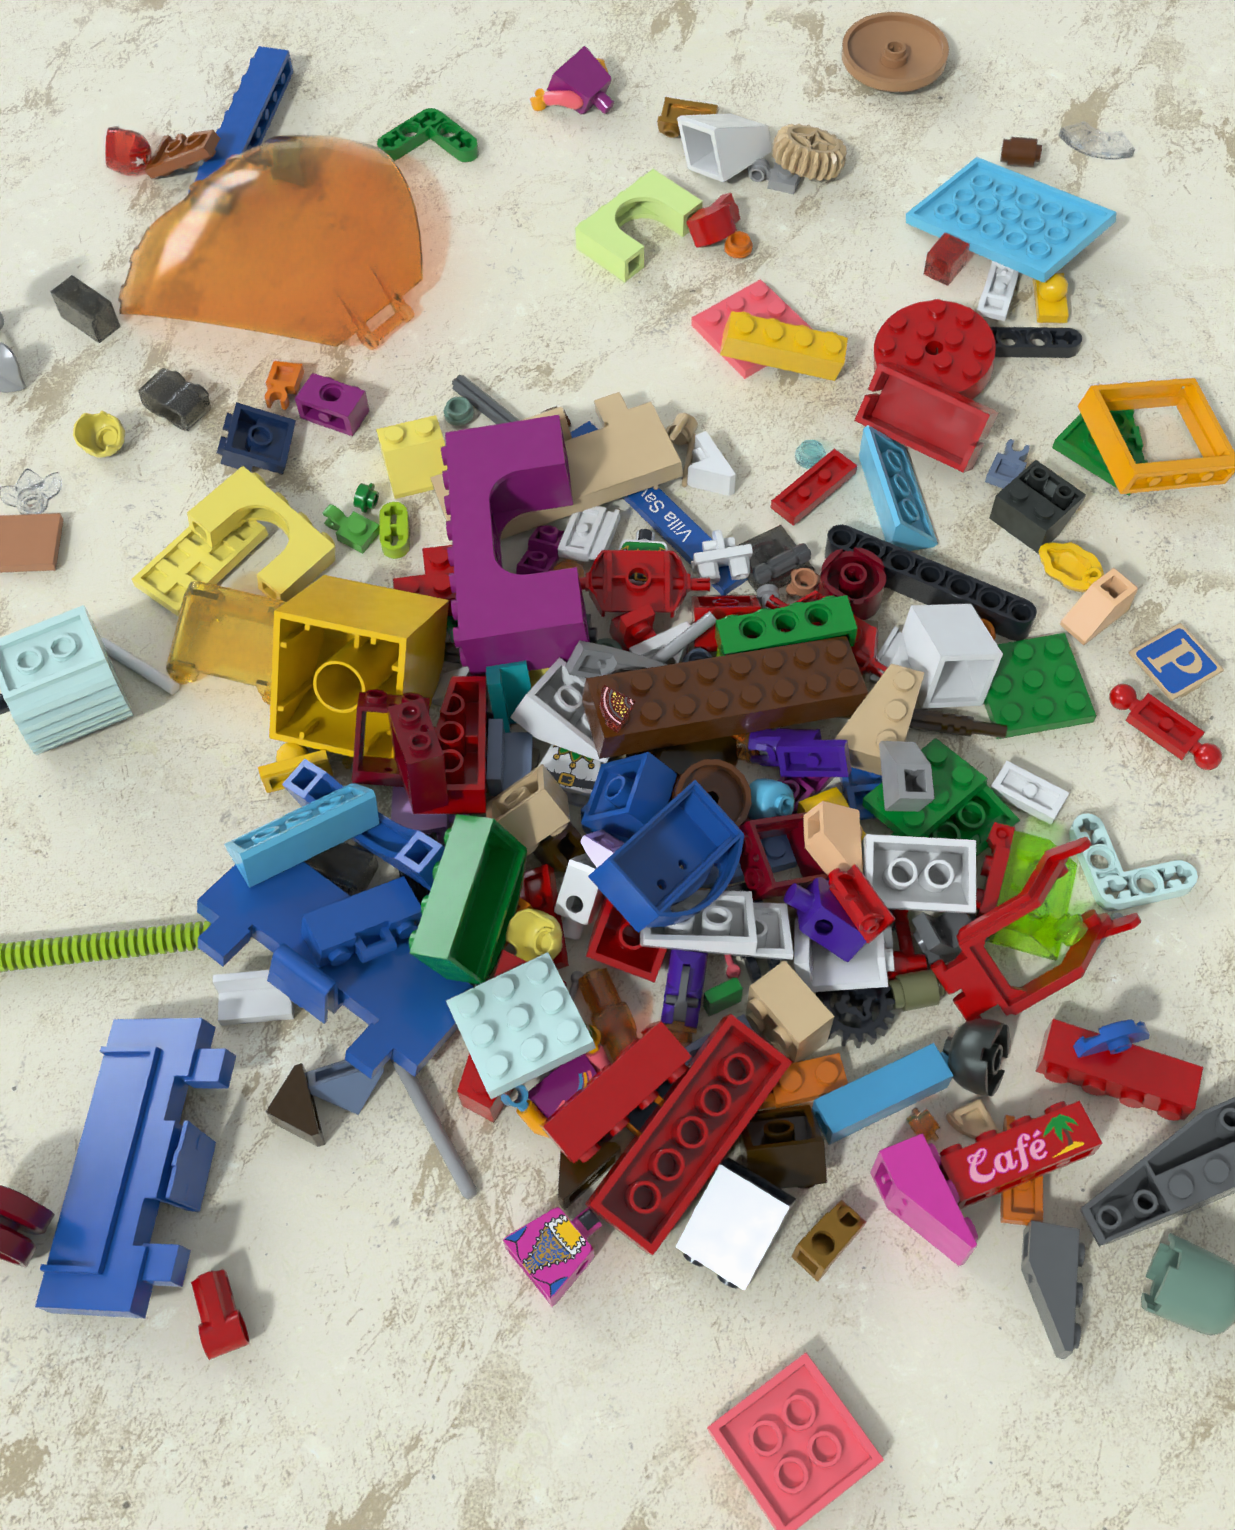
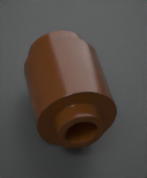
M1011 136L1010 139H1003L1000 162H1007L1006 165L1033 168L1034 162H1040L1042 145L1037 144V138Z

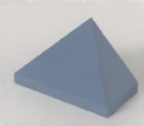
M342 1060L308 1071L309 1090L312 1095L359 1115L383 1074L384 1067L370 1079L349 1062Z

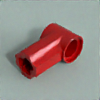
M224 1269L209 1271L191 1281L201 1319V1324L198 1325L200 1340L207 1358L211 1360L249 1345L250 1341L246 1324L240 1310L236 1309L227 1272Z

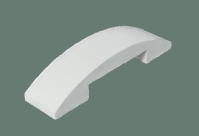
M992 261L977 308V313L980 316L1005 321L1019 272Z

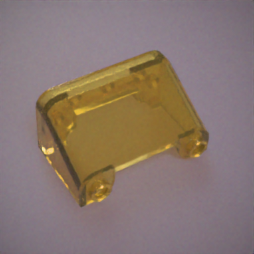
M191 582L183 596L166 664V670L170 678L178 683L187 684L188 682H195L200 673L256 686L259 694L262 696V700L270 705L274 610L286 601L205 582Z

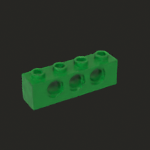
M826 596L818 601L807 603L795 602L787 607L776 609L763 608L755 613L740 616L728 615L723 619L716 620L715 639L720 656L842 636H847L850 646H855L858 628L848 596ZM818 622V623H821V624H823V625L817 626V625H813L812 623ZM779 629H788L790 631L782 632ZM755 635L757 638H748L746 636Z

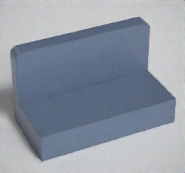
M489 719L487 784L490 796H497L532 771V734L529 732L505 733L503 719Z

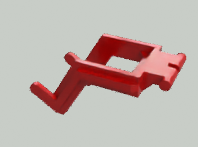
M1082 837L1046 850L1018 895L959 929L956 937L962 951L956 959L948 964H945L941 959L930 966V969L947 994H953L960 989L963 991L956 995L952 1001L966 1022L982 1019L980 1014L996 1005L1001 1007L1006 1016L1019 1014L1082 978L1102 938L1131 930L1141 923L1137 913L1112 920L1108 913L1097 914L1095 909L1084 912L1079 917L1082 926L1062 963L1021 987L1011 986L984 947L987 937L1042 906L1055 881L1068 873L1069 869L1065 864L1069 857L1084 852L1092 845L1088 837Z

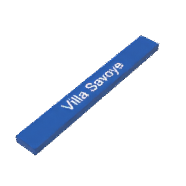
M588 421L570 433L572 438L598 429ZM653 487L622 497L690 565L691 561L694 560V553L704 552L702 542L713 540L660 488L654 490ZM729 566L718 567L720 581L711 585L721 595H727L747 581L748 578L732 580Z

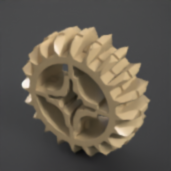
M800 123L797 125L788 124V126L781 127V130H778L777 136L774 138L772 157L777 164L782 165L781 167L789 170L791 174L795 173L800 177H807L810 180L812 178L819 181L822 179L831 180V178L837 177L844 167L847 147L843 144L842 140L837 139L836 135L829 134L827 130L823 131L819 127H811L809 124L807 126Z

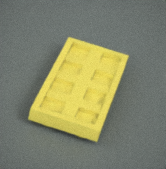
M256 520L243 523L212 548L188 527L132 578L133 584L143 593L181 618L268 536L267 529Z

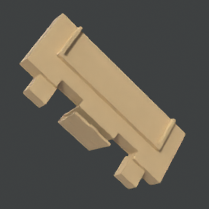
M620 392L594 400L595 411L603 428L575 438L571 436L562 406L523 419L527 420L553 415L560 416L568 455L573 505L518 515L504 527L501 539L650 487L657 490L659 489V484L682 477L681 460L652 402L628 409ZM439 474L430 477L445 520L450 521L451 515H447L444 503V496L449 495V490H445L443 475Z

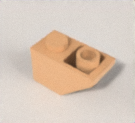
M1112 568L1086 590L1062 619L1060 625L1082 645H1085L1129 611L1138 587L1115 568Z
M822 801L803 815L805 848L827 876L836 868L847 872L854 864L863 873L862 827L860 825L859 810Z

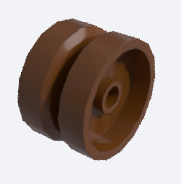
M704 759L689 766L675 780L672 796L668 803L696 780L738 827L747 818L752 804L751 789L745 776L734 765L720 759Z

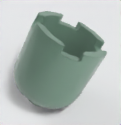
M1170 1233L1168 1235L1170 1245L1162 1242L1159 1244L1147 1270L1146 1278L1153 1280L1150 1295L1146 1293L1141 1295V1307L1149 1313L1202 1334L1212 1336L1225 1332L1235 1323V1265L1204 1248Z

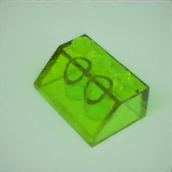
M1014 830L1010 846L1011 850L996 907L1022 891L1044 852L1057 847L1051 840ZM1069 857L1065 864L1069 869L1068 873L1055 881L1042 906L990 935V940L987 942L1057 961L1077 864Z

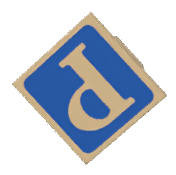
M1181 622L1128 652L1170 701L1188 695L1200 688L1204 682L1224 671Z

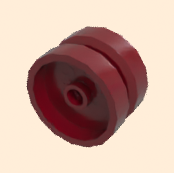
M0 1185V1259L21 1267H27L37 1247L30 1238L19 1233L18 1230L33 1235L43 1234L46 1232L55 1214L30 1197Z

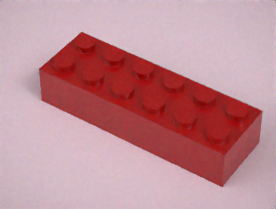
M732 1014L723 1017L688 1063V1070L674 1082L585 1205L645 1253L654 1255L792 1061Z

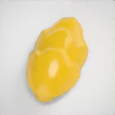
M1055 542L1045 543L1040 546L1038 551L1046 575L1059 581L1063 587L1069 590L1086 592L1095 581L1104 575L1101 563L1097 557L1072 542L1064 544Z

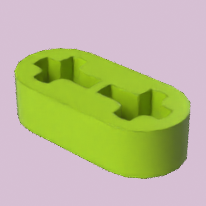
M389 502L380 509L379 513L380 543L385 556L398 559L405 556L410 548L409 517L404 504ZM393 515H398L397 524L391 523ZM393 536H398L399 541L397 545L392 546Z

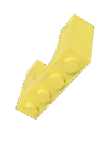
M244 466L240 467L187 512L189 528L212 548L239 525L249 521H267L284 531L289 540L285 549L257 574L258 589L279 607L301 592L335 561V543L327 533H320L315 529L310 519L304 513H297L289 506L288 501L281 493H274L266 486L265 481L258 473H251Z

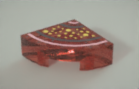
M604 685L599 699L600 710L605 718L606 725L614 732L619 733L633 710L636 701Z

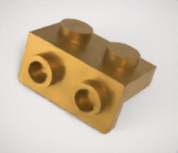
M665 97L662 114L658 116L657 120L659 133H663L671 138L681 136L677 120L679 116L718 114V105Z

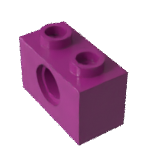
M315 373L310 375L295 397L301 419L352 437L370 411L366 391L361 390L357 386H350Z

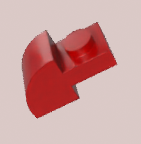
M732 193L722 194L709 207L699 209L686 222L695 247L698 248L716 243L733 234L737 230L735 224L741 218L739 208L734 201Z
M650 603L611 619L609 634L613 640L620 644L622 650L629 652L630 647L657 635L653 629L656 614Z

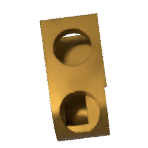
M841 1200L797 1244L791 1257L818 1282L862 1230L866 1221L846 1202Z

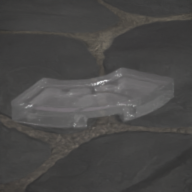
M1085 121L1060 128L1059 137L1068 146L1085 155L1111 160L1126 159L1134 155L1135 148L1122 131L1113 133L1099 131L1092 128Z

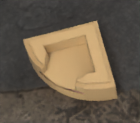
M981 1098L946 1115V1119L951 1126L968 1137L976 1138L980 1134L992 1129H996L997 1133H1000Z

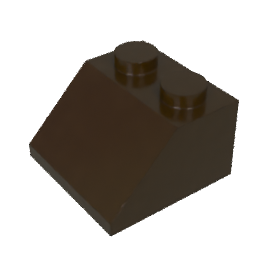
M803 1105L757 1111L739 1135L743 1166L780 1189L792 1187L807 1189L816 1184L827 1183L825 1143L811 1106Z

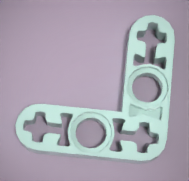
M1090 813L1077 816L1070 828L1069 835L1071 841L1088 837L1092 843V846L1076 855L1096 903L1104 910L1118 911L1181 897L1188 894L1197 882L1198 875L1196 869L1190 863L1183 860H1175L1123 872L1106 828L1101 819L1096 815ZM1082 826H1085L1088 831H1094L1091 840L1087 832H1080ZM1093 855L1103 856L1108 861L1109 867L1105 869L1096 868L1090 862V857ZM1174 873H1177L1179 877L1186 878L1184 884L1179 879H1170ZM1141 878L1150 880L1154 884L1155 891L1152 893L1142 892L1138 888L1136 881ZM1108 887H1110L1112 892L1121 891L1116 899H1114L1112 894H1105Z

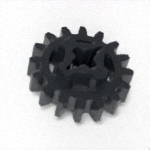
M890 986L816 992L819 1000L834 1015L829 1039L831 1040L838 1035L841 1037V1046L845 1047L848 1040H854L856 1048H861L863 1039L866 1038L873 1045L877 1039L876 1033L885 1036L888 1031L886 1024H892L895 1014L890 1012L894 1009L895 1000L887 998L891 991ZM836 993L838 1002L831 1008L830 999ZM878 1006V1017L873 1022L871 1011Z

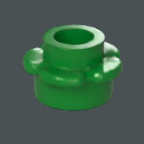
M360 483L354 496V507L360 508L364 513L368 511V508L374 509L378 502L379 492L374 490L375 486L373 483L369 485Z

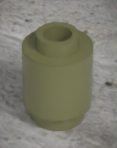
M931 969L899 974L895 976V979L888 980V986L891 988L888 997L895 1000L894 1010L901 1008L902 1011H909L939 1005L940 997L945 994L943 986Z

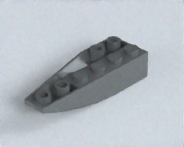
M1235 1097L1199 1113L1080 1209L1099 1247L1164 1223L1235 1193Z

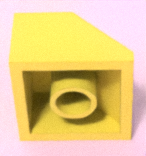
M429 416L376 429L394 498L398 499L434 490L430 477L442 474V471L447 470V466H444L441 456V446H445L437 416Z

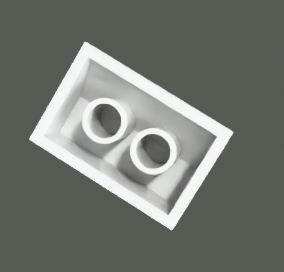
M866 834L861 841L863 874L888 909L976 913V840Z

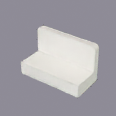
M269 970L213 975V985L219 993L218 1022L221 1026L294 1019V1002L267 981Z

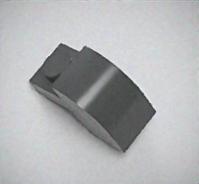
M922 912L911 919L917 929L912 934L928 963L932 965L941 959L944 963L956 959L962 951L956 935L960 928L977 919V916L972 913L945 912L938 918Z

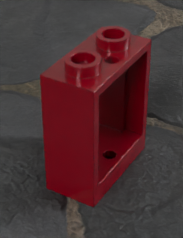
M377 689L359 692L352 783L404 787L395 759L364 756L367 712L388 713L387 707L423 698L429 713L430 698H425L417 693L391 695Z
M420 698L387 707L394 759L413 814L449 805L444 754L424 699Z
M807 812L749 820L739 827L744 833L739 864L745 878V883L749 891H752L753 901L785 896L788 888L794 883L806 889L815 878L821 877L828 881L830 880L805 848L803 815ZM787 835L802 878L776 882L760 839Z

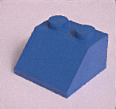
M650 752L601 764L581 824L585 827L603 830L622 837H632L668 804L672 796L677 773Z

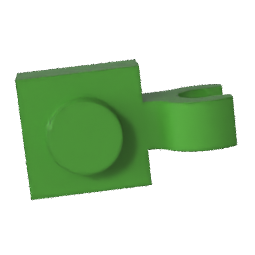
M329 504L322 512L325 517H328L324 522L325 525L337 531V540L362 554L380 534L379 524L355 511L347 517L338 507Z

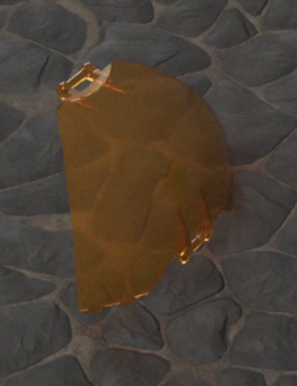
M292 134L269 138L261 145L248 149L242 154L232 155L225 160V165L204 180H198L189 186L190 193L184 200L161 215L151 226L147 227L139 245L133 249L129 259L131 264L125 283L121 285L118 297L120 302L119 314L151 316L212 324L338 347L357 332L362 345L372 351L379 346L381 339L404 321L407 323L415 316L412 308L405 303L402 297L423 280L421 234L410 188L397 164L377 146L331 135ZM390 304L395 314L371 332L366 322Z

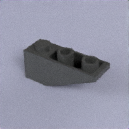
M1031 1220L1023 1230L1021 1271L1056 1358L1066 1359L1073 1353L1074 1349H1078L1081 1339V1326L1075 1323L1076 1307L1080 1308L1083 1298V1284L1077 1282L1078 1267L1083 1266L1085 1244L1079 1242L1080 1229Z

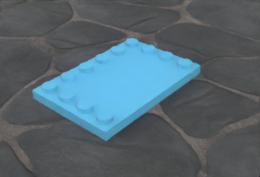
M979 157L972 160L906 213V224L1043 283L1116 222V212Z

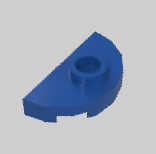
M1129 1019L1098 1028L1099 1035L1089 1038L1083 1036L1075 1042L1073 1047L1078 1058L1109 1050L1110 1054H1116L1131 1048L1132 1043L1149 1039L1150 1034L1145 1022L1139 1021L1135 1024L1134 1020Z

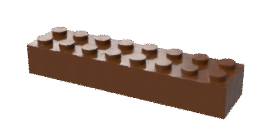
M847 636L586 678L582 703L598 757L602 759L853 715L868 695V690ZM607 687H608V690H607L606 696H605L606 707H607L609 713H610L617 721H619L621 724H619V723L616 722L614 719H612V718L610 717V715L607 713L606 709H605V706H604V692H605V690H606ZM611 689L613 690V691H612V694H611V700H610V701H611V706H612L613 710L616 712V714H617L618 716H620L621 718H623V720H621L620 718H618V717L612 712V710H611V708H610V705H609V694H610ZM625 697H627V704H628L631 708H628V707L626 706V704H625Z

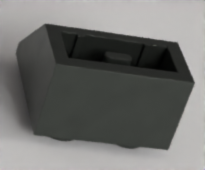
M1035 460L996 495L989 519L1039 554L1040 546L1045 543H1051L1059 536L1084 501L1086 494Z

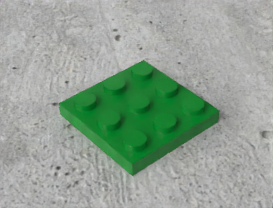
M1065 633L997 644L1003 655L984 700V705L991 723L1007 725L1005 738L1094 722L1096 713Z

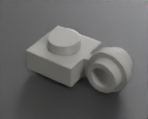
M764 158L757 159L748 167L749 177L753 181L761 182L768 180V189L793 195L801 179L799 175L791 174L789 170L783 169L782 165L775 163L773 169L770 168L768 161Z

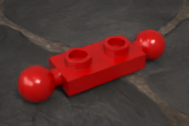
M1118 684L1111 689L1109 693L1111 705L1118 710L1129 709L1131 711L1125 721L1174 756L1183 760L1190 752L1194 755L1196 765L1203 770H1213L1220 765L1222 761L1220 748L1212 743L1201 744L1199 741L1205 732L1149 693L1141 701L1138 700L1135 689L1128 684Z

